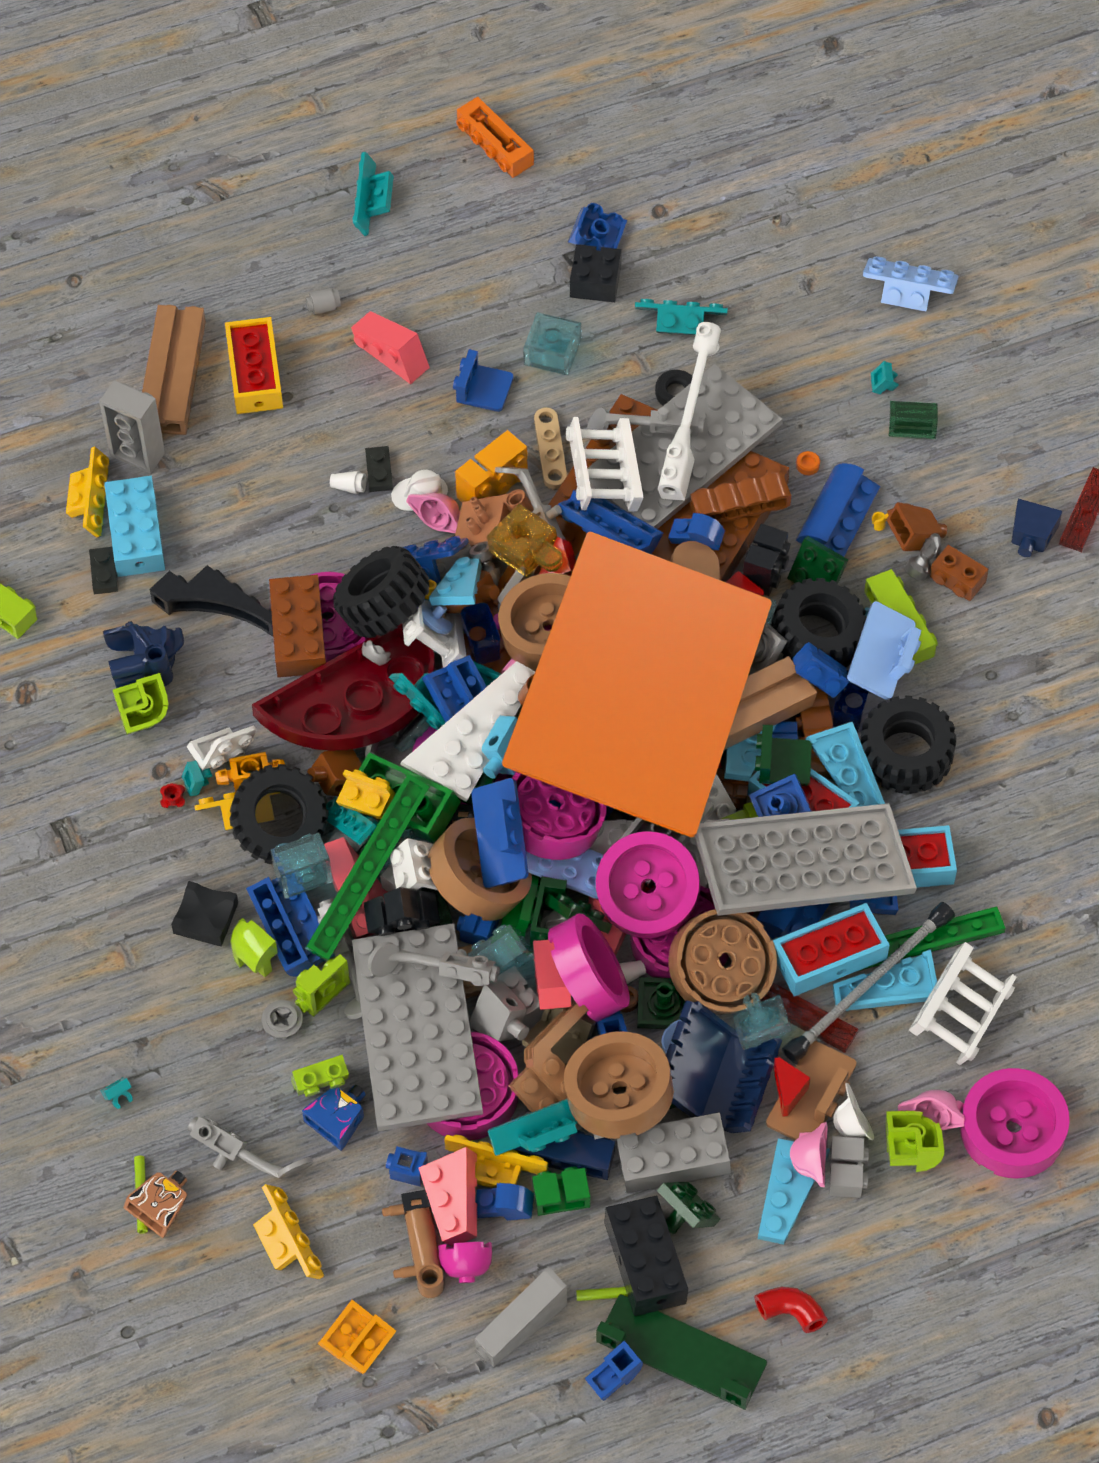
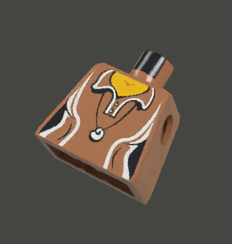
M174 1171L169 1178L157 1172L128 1195L123 1208L160 1237L164 1238L186 1200L187 1193L181 1188L187 1182V1178L179 1171Z

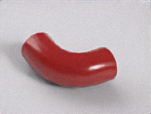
M781 1286L763 1291L754 1296L757 1309L764 1320L781 1314H789L796 1318L804 1333L814 1332L823 1327L828 1321L824 1311L815 1299L798 1288Z

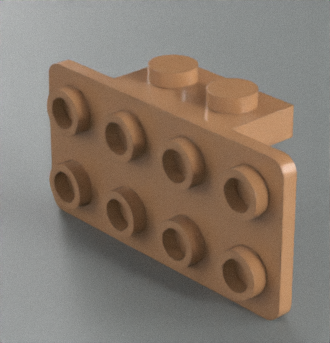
M814 1041L806 1055L799 1060L795 1067L810 1077L809 1089L788 1116L782 1117L778 1098L766 1120L767 1127L796 1140L799 1138V1133L812 1132L821 1123L826 1122L828 1117L832 1118L838 1107L837 1101L840 1095L844 1097L846 1094L845 1084L848 1083L850 1085L848 1081L856 1068V1060Z

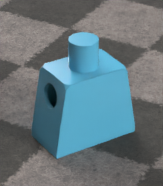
M500 715L482 745V752L489 760L483 771L490 778H496L499 773L515 775L516 771L503 767L502 760L518 720L516 717Z

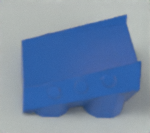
M590 203L587 207L581 208L568 242L597 246L599 251H601V247L617 249L627 220L617 213H603V208L600 205Z

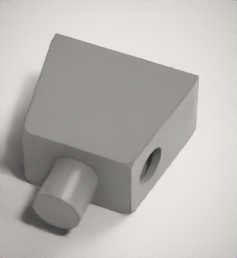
M503 981L490 982L489 985H484L469 1021L470 1027L499 1042L514 1038L520 1041L526 1038L529 1033V1028L522 1023L527 1011L526 1006Z

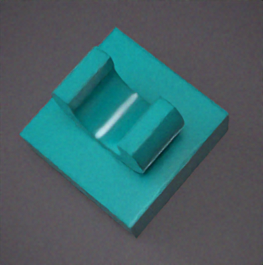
M883 361L871 372L872 392L881 394L886 389L893 391L899 386V383L893 381L898 374L892 371V363Z
M197 761L187 762L181 777L189 796L199 795L202 786L209 785L208 778L213 775L210 768L202 771Z
M122 1077L100 1090L104 1099L111 1100L112 1105L116 1109L121 1108L118 1103V1098L121 1095H124L128 1102L133 1101L132 1095L126 1091L132 1087L127 1078Z

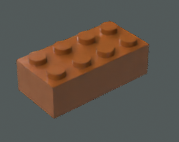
M318 574L269 579L277 677L305 675L326 663Z

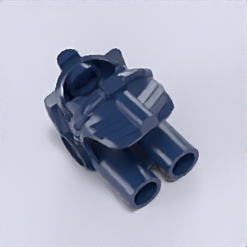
M129 621L125 626L103 631L105 642L111 650L134 652V655L108 661L116 688L136 683L138 679L158 673L161 675L164 686L172 682V667L175 662V654L184 645V636L181 628L177 627L175 630L162 626L160 629H153L149 626H139Z

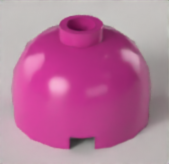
M484 1242L453 1243L454 1247H447V1250L446 1244L438 1246L440 1264L444 1272L450 1277L459 1278V1283L475 1282V1277L484 1275L489 1270L492 1262L491 1242L486 1244Z

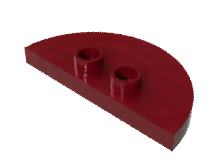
M401 623L397 626L398 628L388 631L385 635H377L376 638L368 639L374 645L381 646L385 652L391 653L389 657L391 659L386 664L379 666L364 657L362 654L364 642L253 703V716L261 725L276 736L302 747L335 751L356 749L380 742L404 728L419 713L410 705L411 700L394 688V682L389 678L390 675L402 673L415 685L424 673L435 671L434 650L418 639H415L409 646L404 644L403 626Z

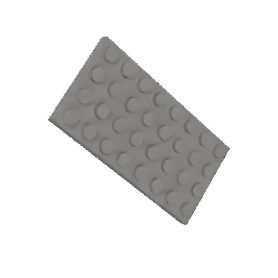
M714 364L703 373L694 413L699 414V418H704L703 432H698L697 436L692 435L690 437V449L695 460L685 501L661 499L658 491L667 449L675 434L650 432V426L639 425L632 431L644 497L638 511H628L627 502H624L623 499L606 500L658 529L690 502L691 493L700 488L706 489L780 427L783 419ZM691 383L662 407H666L669 412L685 410ZM615 445L613 448H611L610 450H616V449H617L616 445ZM598 459L587 469H620V464L616 459ZM589 478L591 489H624L623 482L620 479Z
M889 803L700 823L695 835L717 916L915 894L917 889Z
M454 923L352 940L378 1131L482 1115L483 1108L463 980L440 976L439 968L409 962H398L395 969L384 977H377L368 969L370 954L379 944L384 942H391L400 950L440 958L443 957L445 952L456 954L458 946Z

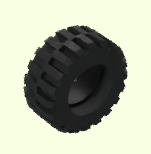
M399 546L384 547L380 551L376 550L370 556L362 558L357 565L350 568L348 574L342 577V582L337 585L333 596L334 608L358 636L376 638L377 635H385L388 631L398 628V625L404 624L409 620L408 618L412 614L414 615L418 611V607L423 604L430 587L428 574L406 548Z
M812 578L805 579L802 583L796 582L791 585L790 589H786L782 594L770 624L787 640L786 645L781 651L784 654L783 659L789 656L793 661L794 656L802 647L810 642L817 647V650L820 649L843 666L847 667L850 665L867 618L864 605H859L860 599L855 594L852 595L850 589L846 586L841 587L837 585L838 582L833 580L826 582L824 578H816V581H812ZM806 615L822 617L836 628L838 635L834 637L817 636L804 627L800 617Z
M905 695V698L899 699V696L890 698L888 703L886 700L880 702L877 708H872L868 713V718L864 720L862 725L860 742L876 782L880 781L882 783L881 787L887 790L894 788L897 793H903V791H909V794L917 793L918 789L923 791L931 789L932 783L938 785L943 780V776H947L956 746L955 727L953 722L949 721V715L944 710L940 712V706L934 702L929 704L926 702L927 699L922 697L913 699L912 696ZM897 733H913L923 738L928 743L930 749L918 756H902L892 751L886 745L885 740Z
M278 764V767L273 768L272 765L265 766L263 770H256L247 779H244L235 793L230 808V826L234 830L232 834L235 840L238 839L240 841V847L244 851L248 850L252 853L251 857L256 860L261 858L265 860L264 863L272 864L273 862H279V865L287 864L288 861L292 860L293 862L298 861L302 856L308 855L313 850L326 829L329 810L326 809L328 803L326 796L322 795V788L319 783L315 784L310 774L304 775L300 773V768L293 766L292 769L286 768V764ZM270 793H284L295 799L300 805L303 815L302 823L298 830L285 837H277L265 832L259 826L255 817L256 806L262 797Z

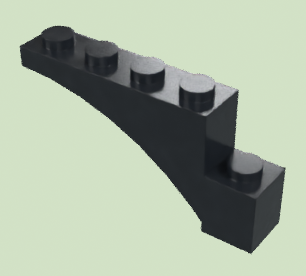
M208 565L188 583L181 575L176 576L169 570L149 589L152 603L168 615L173 612L182 611L222 614L248 622L273 637L271 609H265L254 596L249 597L238 584L229 582L219 570H213Z

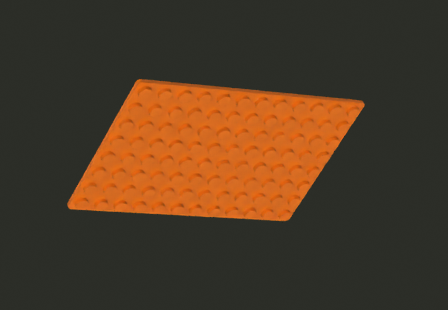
M588 532L502 760L503 767L688 837H694L697 833L772 604L771 600L599 534Z

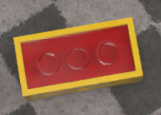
M271 317L225 322L236 413L243 414L282 409L283 401Z

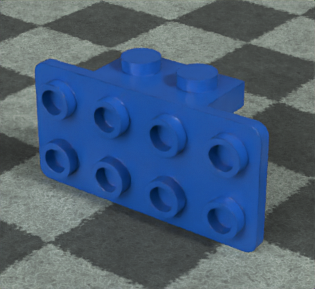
M454 536L442 543H438V540L424 543V546L421 547L412 544L403 548H406L428 574L429 580L439 583L441 577L436 559L455 555L469 541L468 538L460 539V536Z
M508 778L474 788L471 795L484 887L494 888L526 879L529 872L516 780Z

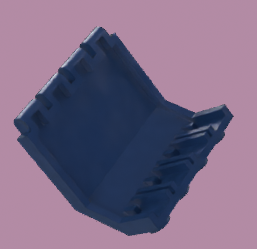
M685 1001L679 1017L682 1021H678L671 1039L674 1044L669 1045L666 1053L673 1081L674 1093L672 1104L691 1118L720 1113L723 1130L726 1132H750L760 1103L763 1100V1095L774 1066V1058H777L782 1040L776 1035L754 1037L738 1032L699 1001Z

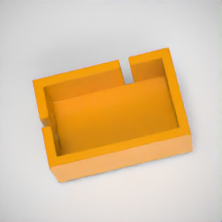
M505 431L474 456V459L488 471L483 470L472 459L455 471L456 497L461 502L470 501L472 497L482 499L506 494L514 484L521 481L515 474L495 472V467L528 469L527 446L510 431Z

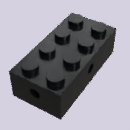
M658 1196L606 1207L604 1224L634 1316L685 1305L688 1296V1286Z

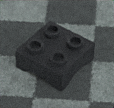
M188 881L183 900L171 924L173 934L222 947L238 906L237 894L229 891L212 890L198 883Z

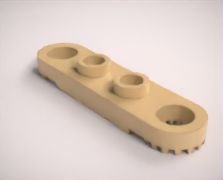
M541 408L534 415V424L543 481L549 489L558 490L567 477L558 415L551 408ZM543 416H549V418H551L552 421L549 423H543L540 421V418H543ZM554 473L562 477L558 481H552L549 479V477L552 474L554 475Z

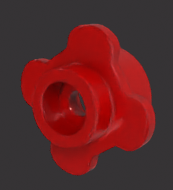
M171 783L161 787V806L163 808L184 806V786Z

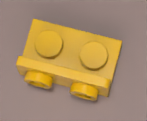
M344 770L343 776L346 778V781L337 798V804L381 819L395 796V792L389 786L390 783L380 777H376L375 780L368 778L367 774L359 770H354L353 772Z

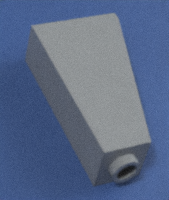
M550 1267L546 1268L475 1338V1353L484 1363L488 1361L495 1367L567 1306V1285Z

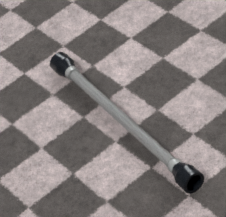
M940 902L931 910L923 926L891 954L884 963L879 965L877 969L865 978L861 984L854 988L847 997L842 999L840 1003L828 1012L817 1025H814L810 1031H806L803 1035L790 1040L782 1048L785 1056L795 1064L806 1055L810 1045L815 1041V1038L831 1025L836 1018L843 1014L850 1005L855 1003L887 971L894 967L928 933H932L935 929L947 925L955 917L952 908L945 902Z

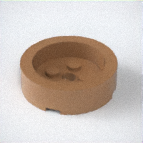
M558 573L535 575L521 581L506 594L499 608L498 622L504 647L513 660L532 670L537 669L550 631H546L544 626L553 625L571 576Z
M463 818L455 821L437 839L429 851L428 858L431 861L429 872L434 885L448 903L467 916L472 913L482 917L484 921L501 919L508 915L530 890L532 883L531 873L523 880L494 888L484 887L475 818ZM472 872H478V877H475Z
M716 909L700 914L686 922L675 935L668 958L670 976L680 996L685 1001H699L716 1015L735 1013L747 1009L761 1000L769 991L777 969L775 945L764 930V926L748 913L717 916ZM723 953L731 957L732 963L728 968H724L720 963L719 957Z
M624 1031L609 1032L588 1040L573 1053L564 1072V1087L573 1117L584 1129L601 1137L620 1139L621 1135L632 1133L639 1135L648 1131L663 1119L673 1100V1081L665 1053L654 1041L637 1033ZM626 1086V1092L621 1094L614 1093V1088Z

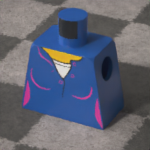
M356 1084L347 1093L339 1087L330 1088L302 1110L303 1120L342 1151L364 1118L363 1107L359 1102L366 1096V1093Z

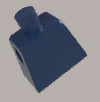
M1018 498L1011 540L1014 545L1019 546L1018 554L1022 557H1031L1033 550L1044 552L1059 528L1062 511Z

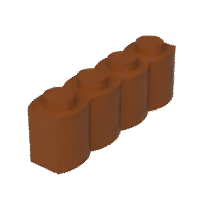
M769 472L761 478L747 477L738 483H722L714 489L700 488L690 494L692 512L710 516L719 523L734 521L744 516H756L766 511H777L791 505V493L782 472Z
M816 686L817 695L813 706L795 716L797 731H801L802 738H799L800 740H806L805 738L810 735L833 728L828 694ZM812 749L811 769L827 780L833 779Z

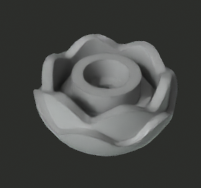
M371 640L363 643L362 654L364 657L379 666L390 661V652H385L381 646L374 645Z

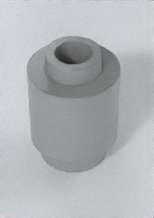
M326 288L309 292V297L305 298L308 311H312L314 315L334 311L337 307H341L337 289Z

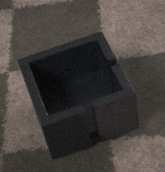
M576 244L570 276V298L615 303L621 272L622 249L601 247V251H599L597 246Z
M761 523L753 540V543L758 544V546L751 544L744 560L743 575L764 591V595L770 596L772 589H777L780 583L781 575L779 573L781 569L785 570L788 565L789 556L787 554L791 543L788 542V532Z
M399 887L383 894V896H378L363 903L368 933L379 934V936L427 929L440 922L436 893L421 890L416 892L415 889Z

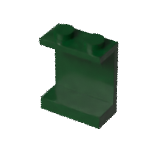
M541 877L530 930V954H534L533 941L548 940L550 929L541 928L544 910L554 911V909L544 903L547 894L558 896L559 893L566 895L567 880Z

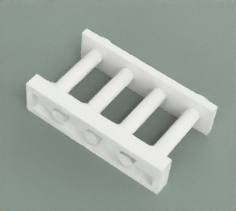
M573 417L571 425L566 429V440L570 441L577 481L576 498L580 501L581 510H587L591 498L623 499L624 502H627L628 511H638L644 497L629 418H620L616 428H613V430L580 429L579 418ZM582 439L613 440V442H616L617 449H584ZM586 459H616L620 464V469H587ZM589 478L620 479L623 482L624 489H591Z
M420 605L418 611L414 615L412 614L404 624L402 623L404 644L409 646L415 639H418L441 655L443 668L453 661L466 657L461 614L444 613L441 617L450 621L453 627L448 634H439L423 623L422 607Z
M966 942L956 949L909 1028V1031L916 1036L924 1030L927 1032L930 1030L962 1053L956 1062L958 1065H962L967 1060L972 1061L979 1051L977 1045L1003 1000H1007L1013 993L1015 987L1012 984L1016 979V976L1012 974L1002 982L972 962V958L969 955L974 947ZM966 969L997 990L992 1002L960 982L958 977L960 970L964 971ZM954 989L986 1011L980 1022H977L949 1003L948 998L945 997L947 992ZM937 1010H943L973 1031L968 1043L935 1022L936 1018L933 1016Z

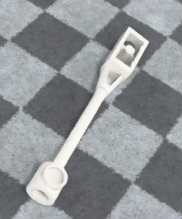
M702 322L697 327L693 349L698 352V357L681 426L668 446L658 485L661 499L685 501L695 460L690 449V426L707 356L716 354L720 347L718 341L721 329L718 325L711 322Z

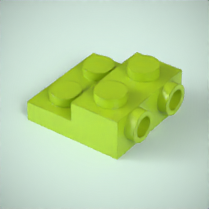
M341 954L334 960H328L323 966L322 971L313 965L310 969H305L298 975L293 993L298 998L295 1000V1004L302 1012L305 1013L307 1011L314 1017L350 984L348 962Z
M339 1055L292 1071L291 1082L294 1090H297L298 1096L305 1094V1097H310L320 1093V1088L330 1086L332 1089L344 1085L345 1080L349 1078V1072L343 1055Z

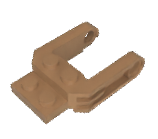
M575 1000L571 1001V1007L564 1008L524 1049L526 1068L508 1085L531 1112L567 1099L564 1087L566 1065L556 1054L551 1052V1048L588 1011L585 1005L579 1007Z

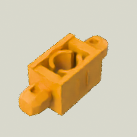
M266 752L230 758L231 769L226 770L224 768L215 772L218 785H229V782H233L236 792L244 779L250 776L251 773H246L247 771H260L261 768L263 769V767L272 765V768L278 767V764H285L283 759H272L271 762H268Z

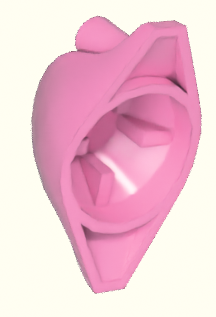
M442 493L408 495L406 502L427 526L437 531L456 533L460 510L454 499Z
M943 1090L925 1091L917 1097L898 1105V1111L923 1112V1116L932 1119L935 1123H939L942 1130L964 1126L965 1117L961 1113L964 1104L959 1100L956 1101L951 1093Z
M827 1122L821 1123L812 1132L799 1133V1138L794 1141L790 1149V1158L794 1169L801 1175L814 1179L823 1188H825Z

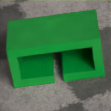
M569 1167L564 1169L561 1174L544 1171L538 1173L537 1176H532V1187L538 1216L590 1208V1192L585 1168Z

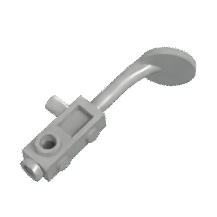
M600 407L590 417L587 429L607 430L609 425L618 424L620 418H629L630 425L650 426V432L676 434L681 426L684 410L681 412H669L666 407H660L658 411L651 410V416L611 414L607 409ZM696 413L693 414L690 437L692 435L697 436L698 432H703L704 418H699V414Z
M495 467V472L515 474L525 487L534 509L528 516L539 540V546L543 550L545 557H548L556 538L565 539L555 518L562 513L561 507L555 505L551 508V505H542L529 474V469Z
M333 898L319 903L320 908H318V912L320 915L317 916L318 923L321 922L334 900ZM347 928L334 953L336 957L341 954L347 960L349 976L356 995L346 1005L344 1013L348 1019H357L362 1017L355 961L352 956V940L354 938L351 937Z
M384 942L372 951L368 959V969L377 977H384L390 974L398 962L439 968L440 976L470 981L475 986L489 985L491 981L497 982L499 976V967L495 966V961H490L485 956H467L466 951L463 949H459L456 954L445 952L443 957L440 958L400 950L393 943Z
M194 1117L188 1126V1131L191 1132L190 1136L219 1153L213 1163V1166L219 1170L223 1169L228 1159L238 1162L240 1158L260 1171L282 1179L297 1174L313 1164L311 1157L298 1160L286 1167L266 1162L245 1149L248 1143L241 1140V1136L219 1127V1123L212 1119Z

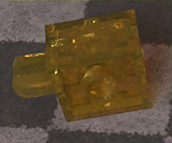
M518 504L487 535L490 552L525 577L538 565L549 572H554L560 569L563 564L562 552L554 546L557 538L556 528L521 504Z

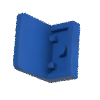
M469 349L466 358L463 357L461 360V373L455 377L453 383V390H456L457 403L497 412L502 411L513 382V374L508 371L479 365L478 351Z

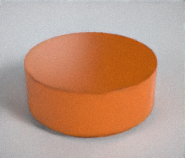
M802 452L797 457L796 468L803 475H813L820 468V458L814 452Z

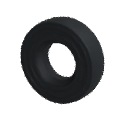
M683 370L664 372L659 376L655 385V395L658 402L664 406L675 397L668 393V386L671 384H681L686 388L691 383L693 376Z

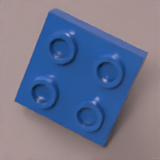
M796 774L749 794L758 817L812 812Z

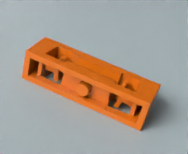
M478 96L457 109L456 123L458 128L462 132L465 131L471 137L473 143L479 145L490 159L493 158L503 172H507L514 178L534 165V150Z

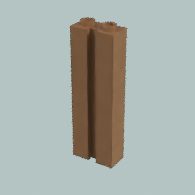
M174 305L157 306L142 392H147L156 399L161 432L164 434H187L206 324L204 308L190 306L185 307V310H178Z
M789 656L747 677L724 750L760 733L763 724L774 726L813 706L817 695L815 686L806 679H802L796 673L795 665Z

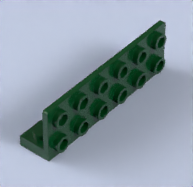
M622 1294L618 1296L606 1322L601 1321L596 1330L597 1343L614 1350L625 1341L643 1364L746 1410L767 1366V1360L659 1311L634 1316L628 1297Z

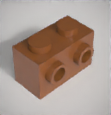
M948 544L932 563L930 577L937 584L944 585L952 590L958 597L971 601L986 583L989 569Z

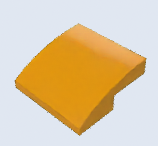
M351 1300L318 1344L354 1370L364 1374L396 1333V1330L376 1314L374 1316L371 1315L354 1300Z

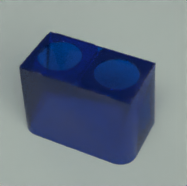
M478 603L464 607L461 610L462 628L474 661L483 665L501 659L500 635L489 606L486 603ZM479 626L486 630V637L481 641L472 640L469 632L473 627Z
M849 681L846 687L837 695L833 708V727L853 722L858 733L869 691ZM851 693H857L862 697L863 703L857 708H851L845 702L846 696Z

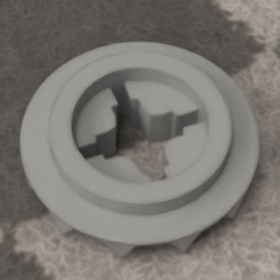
M279 1000L269 1004L264 1009L261 1022L265 1033H268L274 1039L277 1037L285 1040L291 1035L295 1036L296 1032L302 1028L303 1015L295 1003ZM277 1015H278L279 1017L281 1016L283 1019L286 1018V1017H288V1018H287V1024H288V1026H286V1025H284V1024H282V1023H280V1024L277 1025V1023H278Z

